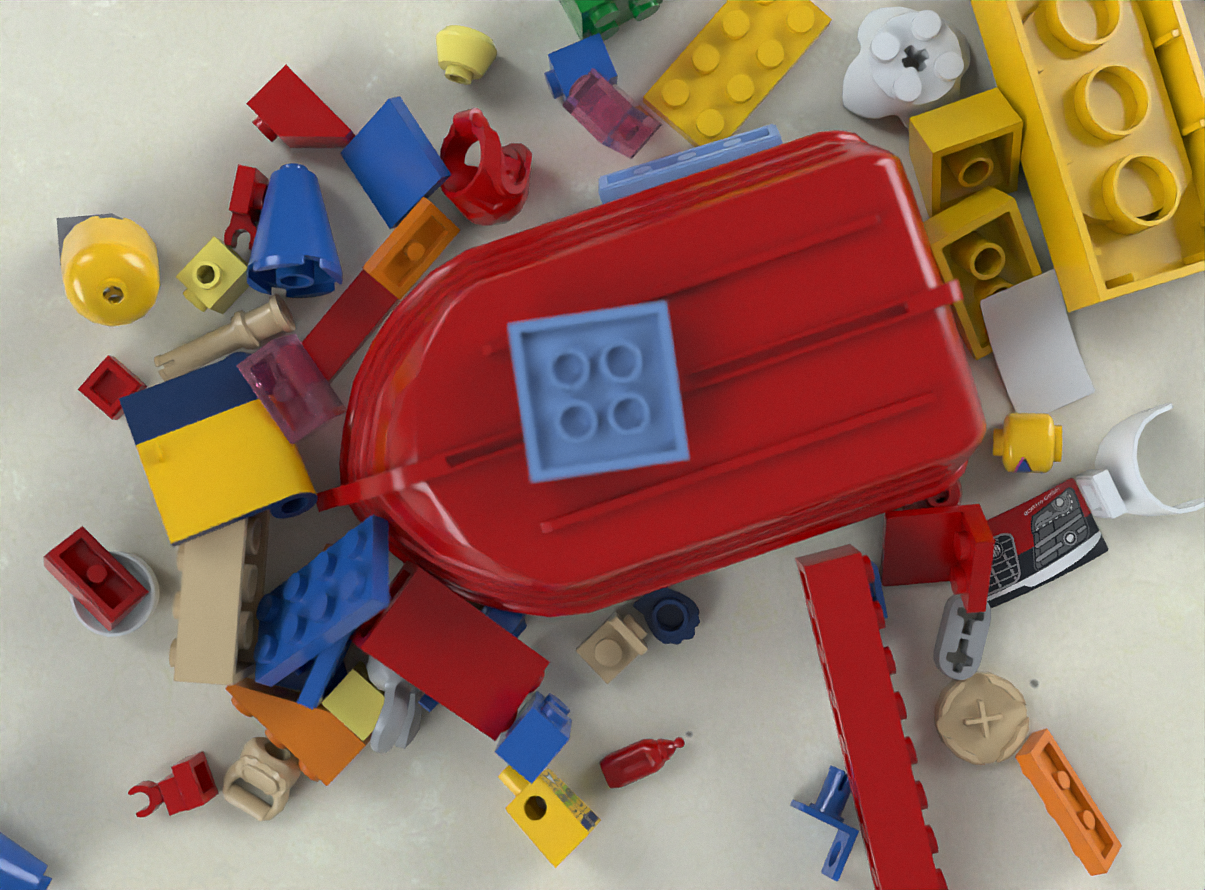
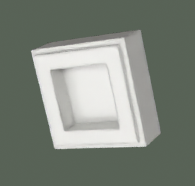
M1089 469L1076 476L1077 479L1075 480L1093 516L1114 519L1128 512L1107 469Z

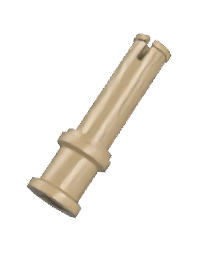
M276 293L269 297V302L249 312L240 310L234 313V316L231 317V323L163 355L154 357V363L156 367L164 366V369L159 370L158 373L164 381H168L198 369L242 347L247 350L261 347V341L282 331L286 333L295 331V322L285 301Z

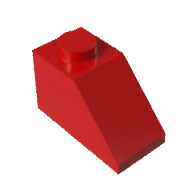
M287 65L246 103L258 115L252 123L272 143L280 137L289 148H345L355 137L352 130Z

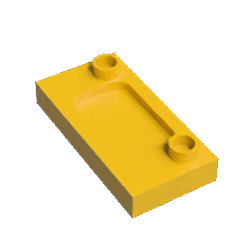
M970 0L997 87L1023 120L1020 161L1068 312L1205 271V77L1181 1Z

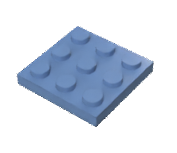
M666 301L508 324L531 482L689 459Z

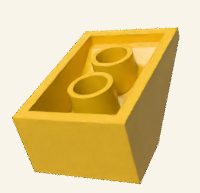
M990 185L923 222L942 283L956 279L959 280L964 299L949 305L957 330L975 360H979L993 352L984 323L980 301L1042 274L1015 198Z

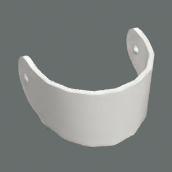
M1172 403L1155 406L1131 415L1113 426L1099 445L1094 463L1095 469L1108 470L1128 511L1126 513L1149 517L1193 512L1205 507V498L1190 500L1173 507L1164 505L1149 492L1140 476L1136 458L1138 439L1145 425L1157 415L1172 409Z

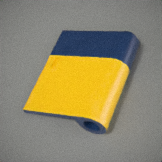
M235 352L219 362L119 398L172 547L268 509L275 518H292L305 513L318 501L317 493L266 370L257 355Z

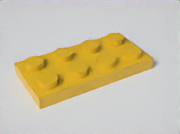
M727 0L643 96L642 102L694 147L731 137L826 30L832 19L810 0Z

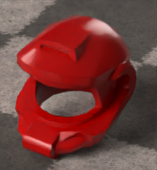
M478 108L454 114L453 123L440 149V158L452 175L440 186L441 191L472 223L483 226L505 224L522 211L529 195L532 152L522 143H510L502 146L498 133L490 127L487 118L483 116L482 111ZM479 140L481 151L479 167L468 166L465 164V155L471 145Z

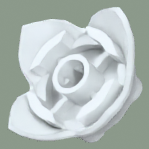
M900 6L879 8L871 11L865 17L858 29L857 40L861 46L860 52L849 65L843 79V107L864 118L879 119L889 115H896L901 119L904 126L909 129L910 117L959 101L961 78L968 70L971 60L967 39L958 28L949 21L940 18L932 10L917 12ZM907 56L914 58L920 66L917 68L919 72L914 67L906 69L903 66Z

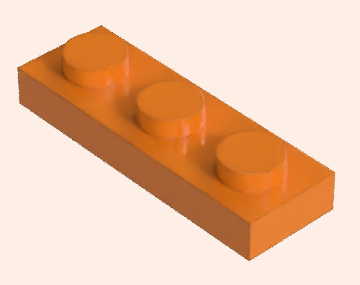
M1046 728L1032 732L1015 756L1023 774L1036 789L1045 804L1047 812L1055 819L1069 841L1073 853L1081 860L1090 876L1107 873L1122 847L1121 843L1049 730Z

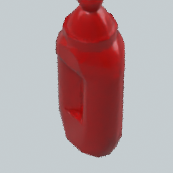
M677 737L674 741L662 738L658 740L642 739L606 755L599 764L608 786L611 789L622 788L658 772L665 762L671 759L676 748L684 747L685 741L682 737Z

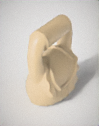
M253 737L244 745L240 758L230 766L224 776L222 792L225 800L259 821L271 820L284 810L288 802L290 788L296 783L301 773L298 765L300 760L287 748L285 750L278 748L266 737ZM241 777L246 783L249 782L264 791L266 795H272L274 798L273 805L268 804L234 782Z

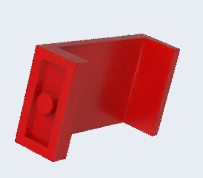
M408 560L389 584V605L359 625L350 637V640L361 650L494 741L497 740L501 733L507 731L513 725L517 718V709L526 696L540 686L545 676L544 670L550 663L421 567Z

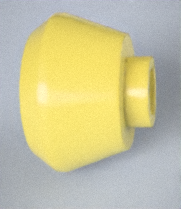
M449 25L436 34L438 65L445 71L444 76L455 83L469 85L472 80L481 79L497 57V50L493 40L475 29L460 25Z

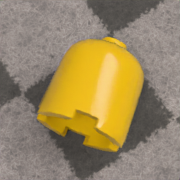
M92 216L73 227L64 239L60 263L66 297L78 314L93 323L110 327L129 325L144 317L155 304L160 288L157 249L147 231L131 219L123 218L120 220L112 217L100 219L99 216Z

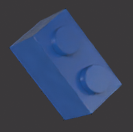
M536 691L519 711L513 725L507 731L501 733L495 753L532 784L570 739L572 720L567 716L570 713V709L555 695L549 693L544 697L539 691Z

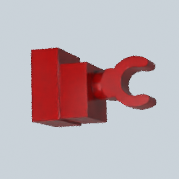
M204 751L187 756L171 766L173 773L160 782L142 781L128 791L129 795L142 792L149 797L150 801L148 806L136 813V816L139 818L147 817L159 809L164 802L169 816L205 805L218 795L219 792Z

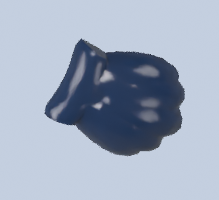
M668 587L645 594L633 604V607L644 615L652 634L664 644L672 643L678 645L681 644L682 640L692 639L695 635V627L700 623L698 616L699 608L695 602L684 594Z

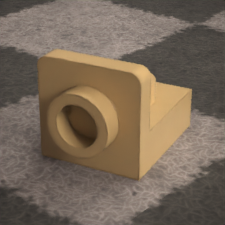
M615 611L576 648V652L608 684L639 654L642 656L648 650L647 643L643 640L648 633L632 615L628 614L623 619Z

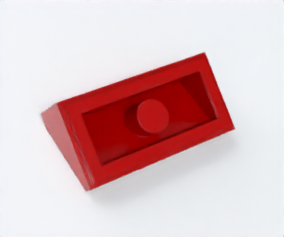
M83 526L44 555V567L108 631L115 628L149 594V591Z

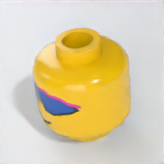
M1009 413L1004 419L1003 429L993 428V456H1002L1003 466L1008 472L1047 473L1051 470L1053 462H1061L1062 425H1054L1053 418L1046 413Z

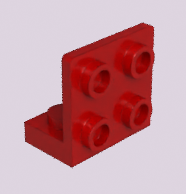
M980 504L886 512L884 514L880 570L882 585L888 587L950 581L952 592L954 595L960 594L966 613L986 612L995 540Z

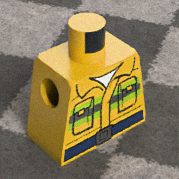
M510 765L498 776L516 796L505 808L507 813L555 868L601 821L549 768L541 772L532 784ZM536 796H540L545 800L547 810L538 806Z

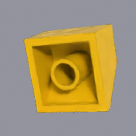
M997 87L909 118V154L930 218L989 185L1006 194L1017 191L1023 120Z

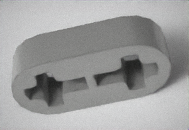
M953 594L947 600L944 607L933 659L936 667L943 674L955 680H964L972 677L980 666L991 621V609L987 602L986 612H978L976 619H968L963 633L964 618L957 615V610L959 607H964L960 594ZM960 638H963L960 652L967 655V660L965 663H957L954 670L953 663L946 660L948 652L953 653L957 651Z

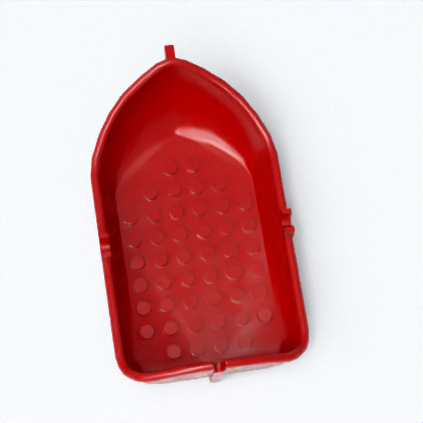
M842 130L816 132L467 249L432 270L396 306L372 340L353 380L346 410L339 457L340 485L317 493L318 501L316 506L318 511L322 512L334 507L348 505L360 523L372 514L388 520L389 551L403 563L408 560L421 567L463 599L501 611L543 617H559L592 613L936 496L953 486L965 473L968 460L982 442L987 429L979 394L949 305L964 299L959 280L956 279L942 283L912 187L900 158L885 149L868 144L856 133ZM666 301L689 459L531 482L508 324Z

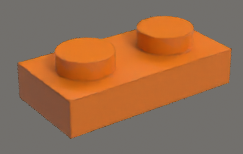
M423 196L362 268L401 300L461 230L431 201Z

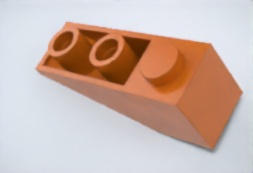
M248 677L225 688L233 696L231 702L239 712L247 717L254 716L266 728L265 735L275 746L283 750L287 748L300 760L298 762L299 768L308 778L315 782L320 780L326 786L337 777L371 740L372 733L362 741L321 703L313 709L297 703L300 692L276 685L270 687L257 683L255 679Z

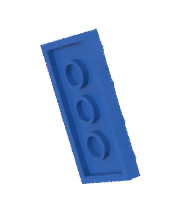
M372 514L354 529L349 530L345 536L328 549L320 552L315 559L296 573H293L273 591L262 597L256 611L259 628L258 641L253 654L256 661L255 682L272 687L389 605L388 520Z

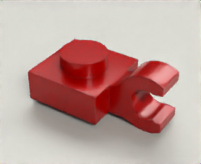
M238 164L229 205L232 217L224 233V243L230 248L236 249L239 235L248 232L251 237L248 249L252 250L257 231L255 222L259 223L268 187V178L257 168Z

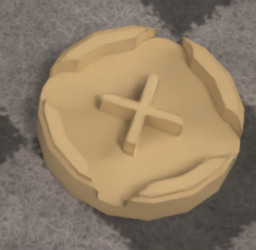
M976 672L972 677L964 680L953 679L941 691L935 705L934 725L941 742L956 757L974 765H985L984 763L990 764L995 761L999 763L1009 759L1022 746L1029 731V717H1027L1025 706L1027 704L1023 694L1010 681L990 672Z

